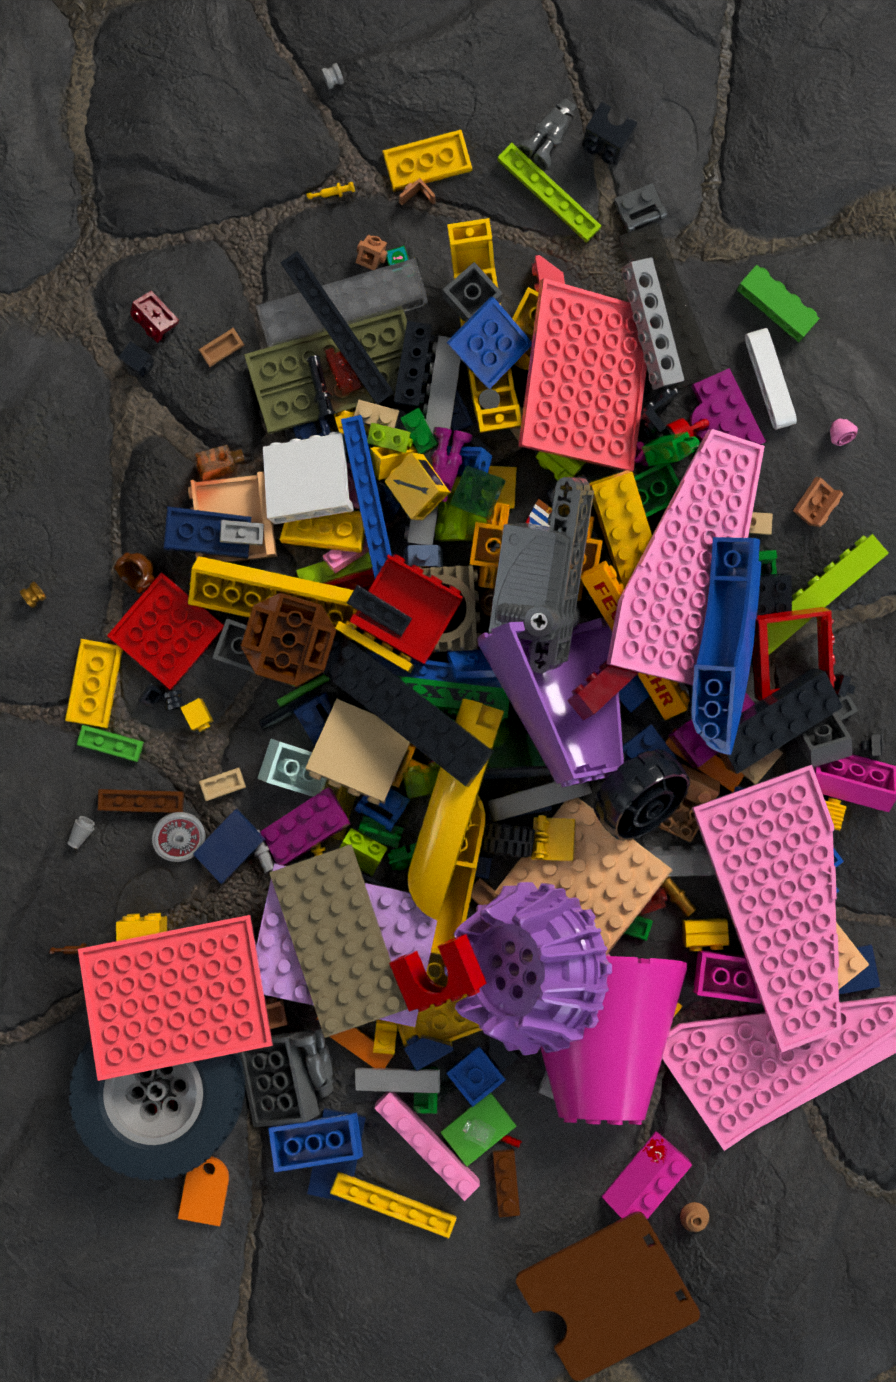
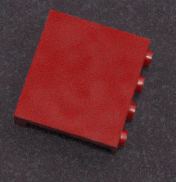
M388 554L387 560L370 587L369 592L411 617V622L402 637L358 610L353 614L350 623L425 665L460 605L463 596L460 595L461 591L457 588L443 586L441 584L443 581L433 575L429 578L424 575V570L418 566L412 565L410 567L404 563L405 559L396 554L392 557Z

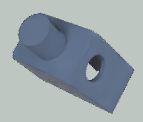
M408 545L404 549V563L410 567L412 565L422 568L443 567V549L438 545Z

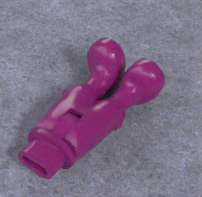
M434 427L433 434L438 438V450H435L431 456L433 460L432 467L451 493L459 466L462 464L461 448L465 443L472 441V435L454 430L451 452L447 456V446L452 430ZM448 495L442 500L443 502H447Z

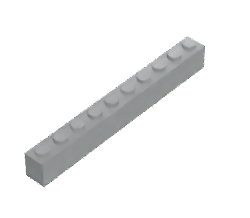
M439 336L438 342L433 344L432 354L436 355L435 363H430L429 375H433L432 383H427L426 389L429 403H425L423 409V416H426V421L432 433L434 427L451 429L461 359L446 343L450 337ZM438 447L423 454L431 466L433 463L431 456L435 450H438ZM439 504L424 520L411 519L410 527L406 526L404 539H408V545H433Z

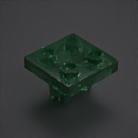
M466 465L450 505L489 520L506 481L503 478Z

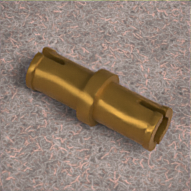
M668 876L661 887L671 897L670 901L676 903L686 917L691 915L696 910V907L685 896V891L679 889L671 877Z

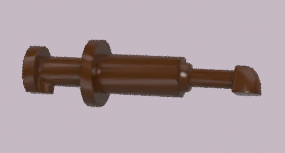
M82 943L81 946L52 947L49 954H54L55 952L78 954V949L86 948L87 945Z

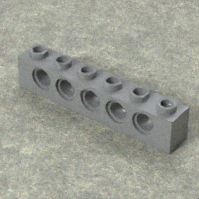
M653 258L630 262L621 267L622 279L626 285L627 298L631 304L633 320L636 323L638 340L642 346L643 358L647 365L652 388L655 390L685 381Z

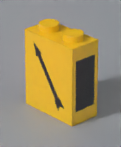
M411 452L406 455L403 462L390 472V476L385 480L387 486L412 520H424L450 493L423 454Z

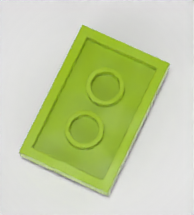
M456 477L452 492L448 494L447 502H440L434 540L440 542L465 540L474 484L473 477Z

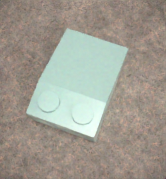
M270 739L258 779L313 797L326 789L328 780L322 777L320 780L309 776L310 772L306 770V765L311 757V751Z

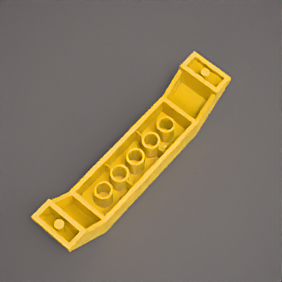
M489 218L447 224L453 280L475 262L498 287ZM459 317L460 326L462 327L465 322ZM467 367L472 401L480 433L521 427L520 408L514 390L511 368L490 388L495 390L500 396L498 408L483 410L479 405V396L488 388Z

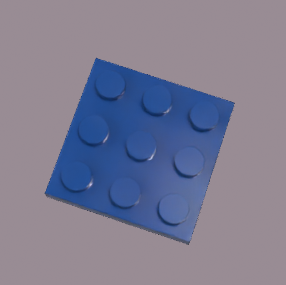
M490 297L446 342L488 389L532 346V341L494 297Z

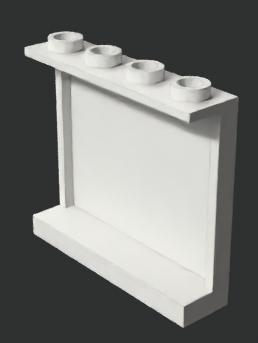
M331 432L327 436L314 435L310 436L309 439H292L287 443L275 442L271 443L270 446L263 447L267 519L273 524L354 511L353 503L349 500L346 443L343 433Z

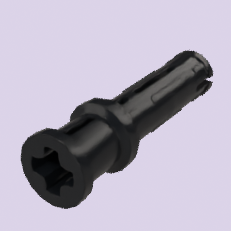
M310 356L307 362L316 394L314 396V403L318 407V419L321 421L329 420L336 417V412L333 411L331 403L332 395L327 391L320 356Z

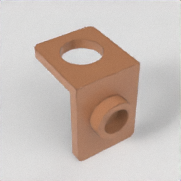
M419 178L413 184L409 183L403 189V193L399 195V203L403 205L419 190L432 204L436 203V196Z

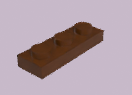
M514 1149L493 1151L499 1217L519 1216L520 1208Z

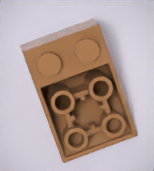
M682 764L681 766L690 778L688 793L677 810L658 827L691 843L699 829L692 807L716 799L720 791V782Z

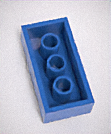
M357 1112L313 1119L303 1123L276 1125L269 1128L274 1172L356 1160L363 1157Z

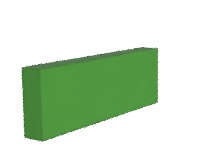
M82 725L77 742L78 746L136 762L139 761L144 744L143 741Z

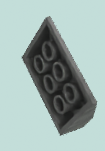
M299 1031L271 1036L273 1046L239 1052V1058L244 1069L245 1087L254 1127L303 1123L320 1115L314 1085L309 1076L305 1060L307 1055L306 1049L295 1046L291 1042V1035Z

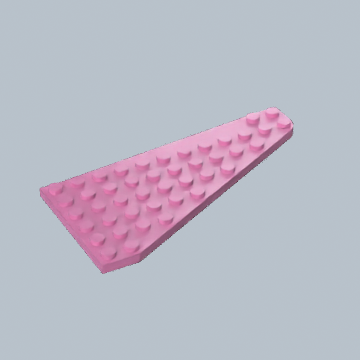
M896 995L840 1002V1031L785 1052L779 1051L765 1012L679 1023L670 1029L662 1059L725 1151L754 1130L895 1054Z

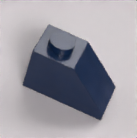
M417 1034L411 1036L406 1040L407 1044L404 1045V1049L416 1071L454 1050L452 1042L424 1034L419 1037Z

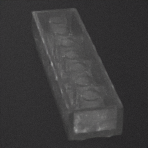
M415 258L322 286L347 324L401 309L405 312L428 305L427 294ZM301 293L256 306L268 347L326 331Z

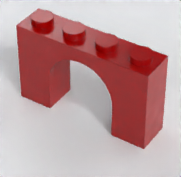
M466 934L449 939L437 946L448 972L446 986H440L429 978L418 951L400 956L389 963L409 1012L416 1009L419 1012L425 1011L432 1004L438 1007L447 1003L448 999L454 1002L463 998L464 994H467L468 997L480 992L479 988L487 984Z

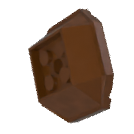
M279 593L253 605L241 648L257 676L299 687L324 672L336 634V628L322 605ZM286 636H292L295 642L293 645L287 646L283 643V639Z

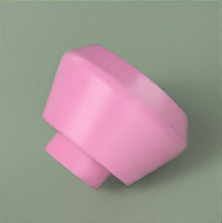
M847 419L834 421L830 428L831 442L838 446L851 442L856 437L858 431L857 426Z

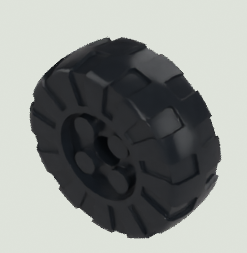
M655 749L654 751L647 750L637 754V757L627 760L620 765L618 770L609 775L594 799V813L603 827L616 839L625 841L640 838L642 835L660 826L677 810L688 793L690 778L681 764L665 750Z

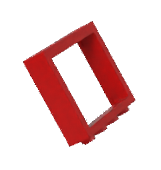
M817 607L757 616L752 651L755 699L761 701L779 690H770L767 623L817 617L818 665L820 670L826 672L834 688L836 678L833 674V666L835 665L833 645L835 639L832 633L834 619H832L831 610Z

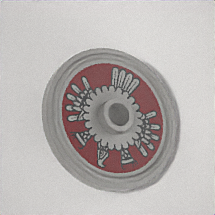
M175 812L166 815L158 821L152 832V843L155 851L162 858L173 862L191 859L195 856L193 853L205 842V830L202 823L194 815L185 812Z

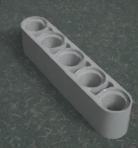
M554 781L487 801L492 822L585 796L591 794L592 791L589 781L567 787H561V784H556Z

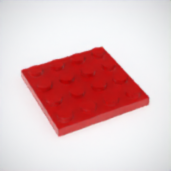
M161 572L107 636L167 688L172 690L218 637L224 625L203 607L188 604L189 595Z

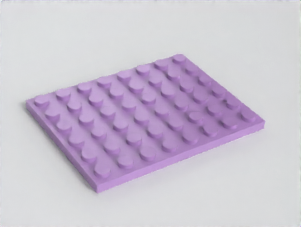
M274 864L273 871L286 866ZM271 879L256 945L264 995L314 1005ZM365 883L391 961L405 954L418 951L427 972L437 920L427 916L418 908L410 892ZM407 1008V1010L383 1017L380 1020L415 1027L418 1009L409 1012Z

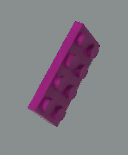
M328 787L260 832L266 839L265 842L276 863L286 866L350 825V822L334 792Z

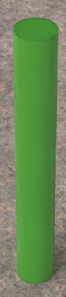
M323 674L279 698L277 702L282 707L331 679Z

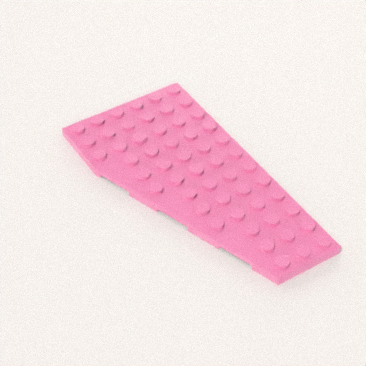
M714 429L707 430L618 600L606 664L693 686L694 665H696L708 603L713 537L748 538L765 446Z
M812 765L692 807L779 1051L785 1052L840 1031L839 953L835 899H837L836 870L833 852L834 824Z

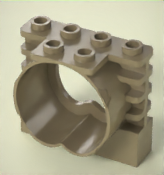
M473 565L437 568L419 567L424 570L423 574L429 578L433 575L443 581L441 584H448L460 590L467 607L466 616L462 624L456 630L442 634L433 652L477 650V646H479L477 638L481 635L476 630V627L480 626V612H475V606H479V593L474 591V583L478 582L477 570H473Z

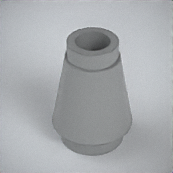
M84 816L76 819L67 842L68 845L79 849L80 845L94 831L95 823Z

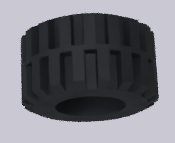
M485 822L480 849L484 852L499 855L530 857L533 851L535 830L531 827Z

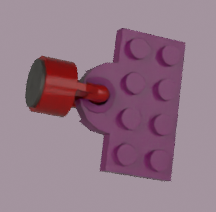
M730 368L693 384L691 387L700 405L690 415V423L688 424L685 419L680 418L665 425L666 429L663 432V436L688 432L690 437L695 436L702 441L707 430L714 429L760 445L766 442Z

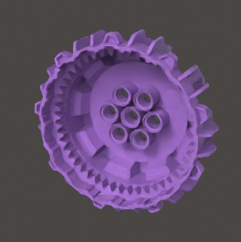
M520 882L515 886H503L501 893L487 905H478L476 907L477 912L464 921L454 932V937L467 935L487 983L479 988V993L458 1001L455 1009L462 1017L479 1024V1028L483 1030L484 1034L503 1042L508 1051L520 1049L522 1055L537 1053L541 1046L546 1053L567 1049L570 1047V1042L583 1039L585 1027L594 1028L599 1022L597 1017L598 1010H603L604 1008L602 1003L606 992L609 990L606 982L608 975L612 974V964L606 959L605 952L608 949L607 946L605 947L600 934L601 928H596L594 922L596 916L592 910H583L577 897H567L563 888H555L553 884L541 883L539 889H537L533 882ZM445 966V975L446 977H448V972Z

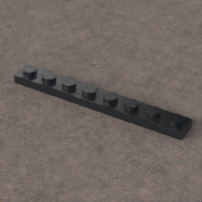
M298 250L280 262L374 402L378 405L393 395V390Z

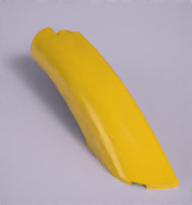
M463 699L456 722L492 749L504 711L483 705L480 702ZM488 761L469 787L464 786L440 767L408 871V886L412 899L423 913L435 920L439 918Z

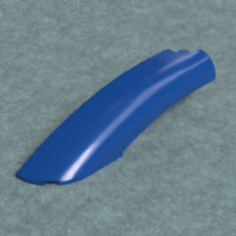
M713 537L705 624L697 663L694 665L691 713L695 730L710 748L731 755L743 708L756 628L761 562L758 561L760 540L756 538Z

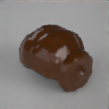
M124 553L113 567L121 580L137 593L144 592L154 581L152 563L143 554Z

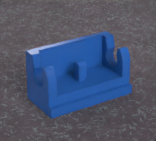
M447 446V456H449L452 446ZM462 447L460 451L462 464L459 466L457 476L487 477L492 455L482 447Z

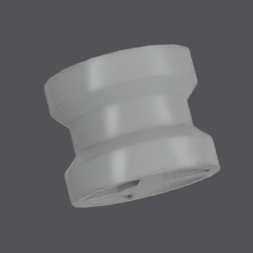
M337 63L333 64L329 69H321L328 89H332L335 84L341 85L344 83Z

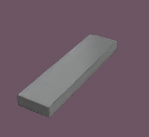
M356 1068V1091L439 1093L440 1070L419 1069L416 1071V1069Z

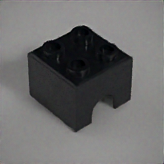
M601 102L586 126L582 146H584L585 151L588 153H596L601 156L605 163L618 165L632 142L637 122L627 117L621 125L611 124L608 120V113L612 107Z

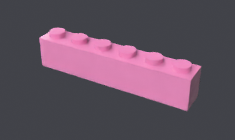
M387 1091L375 1103L374 1108L464 1201L480 1186L479 1178L395 1092Z

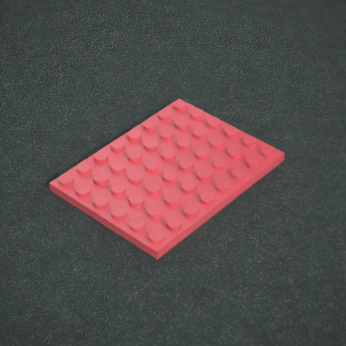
M545 278L540 280L518 446L621 471H634L647 365L643 358L644 354L641 343L638 340V331L633 320V312L629 302Z
M251 915L78 949L98 1081L273 1046Z

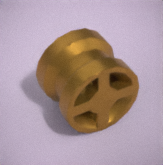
M32 582L29 588L20 591L21 596L31 608L35 607L39 600L43 601L46 599L45 594L35 582Z

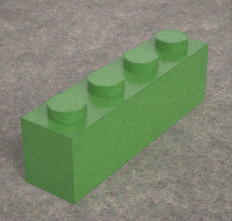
M756 265L737 288L738 292L797 342H800L820 319L812 308H807L803 305L797 295L789 293L783 283L775 281L763 267Z

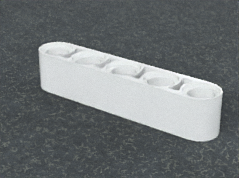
M764 328L745 334L746 346L773 428L777 430L796 424V414L768 329Z

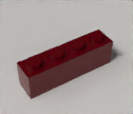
M606 660L597 667L599 670L597 673L592 672L584 679L586 681L584 685L579 684L571 691L573 695L567 701L580 718L585 720L600 710L639 672L608 665Z

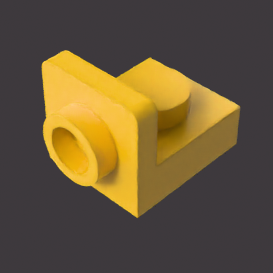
M376 1020L373 1053L395 1054L397 1023Z

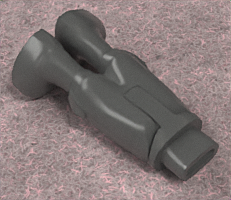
M564 98L560 104L557 103L540 123L536 124L535 134L530 139L519 142L517 148L528 158H531L539 142L544 137H547L533 158L534 163L540 169L547 170L551 166L550 151L553 146H557L562 142V137L574 117L573 113L577 106Z
M314 1020L304 1025L305 1031L296 1032L290 1038L293 1045L306 1049L307 1055L305 1060L309 1076L315 1090H318L320 1097L323 1098L333 1091V1069L329 1048L325 1044V1037L319 1020Z

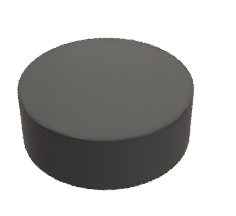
M492 389L484 390L479 396L480 407L483 410L498 408L500 404L499 394Z

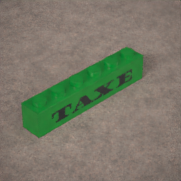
M398 676L441 711H447L449 715L457 716L462 700L468 699L502 710L504 714L501 721H503V718L508 719L510 700L503 688Z

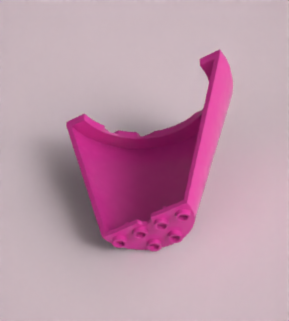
M606 956L608 962L612 964V974L607 977L606 984L609 990L606 992L602 1003L604 1006L603 1010H598L597 1017L599 1022L594 1028L585 1027L583 1039L570 1042V1047L567 1049L546 1053L542 1046L540 1048L558 1116L564 1118V1122L577 1123V1119H585V1123L601 1124V1120H607V1123L611 1125H623V1120H629V1124L641 1125L648 1111L686 975L687 963L668 959Z

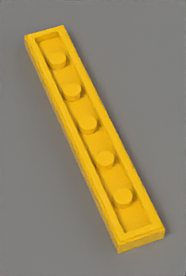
M339 1171L330 1190V1194L446 1238L450 1237L457 1219L455 1215Z

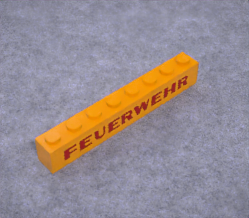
M604 561L583 572L581 580L613 632L618 600L625 586L617 581V574L613 566H609ZM638 673L639 678L664 720L688 709L690 698L687 692L680 688L679 682Z

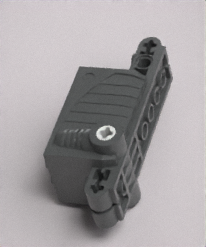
M563 477L557 482L551 496L553 507L548 517V525L550 527L531 523L504 524L489 632L492 633L491 629L509 622H523L525 631L517 633V636L520 639L532 641L528 652L530 654L531 669L536 673H545L557 669L564 662L568 661L573 628L578 625L581 619V611L577 605L594 495V490H590L589 482L581 477Z

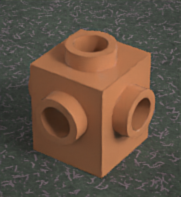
M368 235L364 241H360L358 244L356 263L375 271L379 264L384 263L388 254L385 251L387 242L382 241L377 236Z

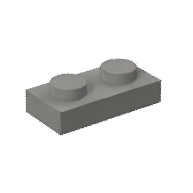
M221 520L220 542L262 546L264 524Z

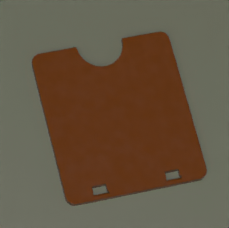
M639 1211L633 1212L520 1271L516 1275V1284L533 1313L553 1311L565 1320L567 1325L566 1334L554 1346V1349L571 1378L576 1381L584 1380L695 1323L700 1318L699 1308L644 1213ZM650 1234L654 1243L647 1245L643 1237ZM681 1289L686 1298L679 1301L675 1292Z

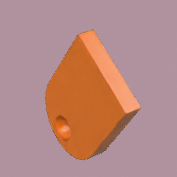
M210 1157L199 1167L186 1174L178 1219L215 1226L221 1225L229 1184V1172L221 1160ZM206 1163L213 1164L215 1172L211 1174L206 1173L204 1165Z

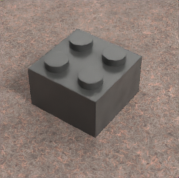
M475 262L442 290V298L465 323L490 297H494L500 303L503 294Z
M836 712L796 737L797 743L812 767L852 756V738Z

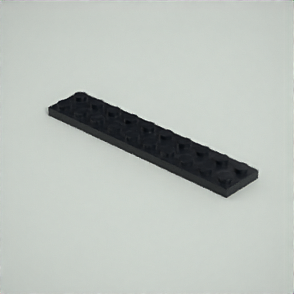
M336 630L323 674L464 786L469 787L494 751L345 635Z

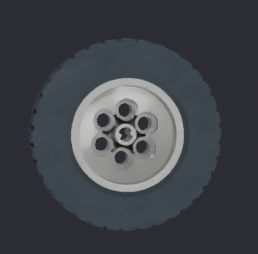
M90 1038L76 1060L77 1064L74 1065L73 1079L70 1080L69 1089L71 1091L69 1101L70 1106H72L70 1111L72 1119L76 1122L74 1126L77 1133L82 1136L80 1139L86 1147L90 1148L89 1151L95 1158H100L99 1161L107 1167H112L111 1170L119 1174L125 1173L124 1176L138 1177L141 1180H151V1178L153 1180H163L192 1171L206 1162L221 1147L239 1119L245 1095V1075L243 1074L244 1069L239 1058V1052L172 1066V1072L159 1068L152 1070L151 1076L140 1072L98 1081L92 1040ZM178 1079H182L185 1081V1089H180L178 1087ZM136 1086H139L144 1090L143 1096H139L136 1094ZM170 1100L177 1101L178 1109L170 1107ZM149 1103L157 1106V1113H152L149 1110Z

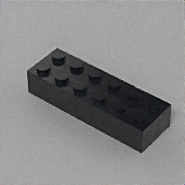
M812 668L743 711L731 755L718 752L725 767L738 774L843 708L826 672Z

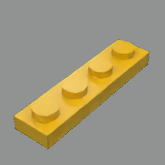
M339 621L336 625L337 631L408 673H411L414 665L410 663L412 660L410 657L403 653L399 656L392 652L394 648L384 642L379 645L374 642L375 637L371 634L364 632L362 635L356 631L357 626L348 621L345 624Z

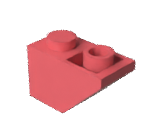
M540 255L535 256V262L531 264L532 274L537 277V283L534 284L535 291L539 292L540 280L543 278L565 284L562 271Z

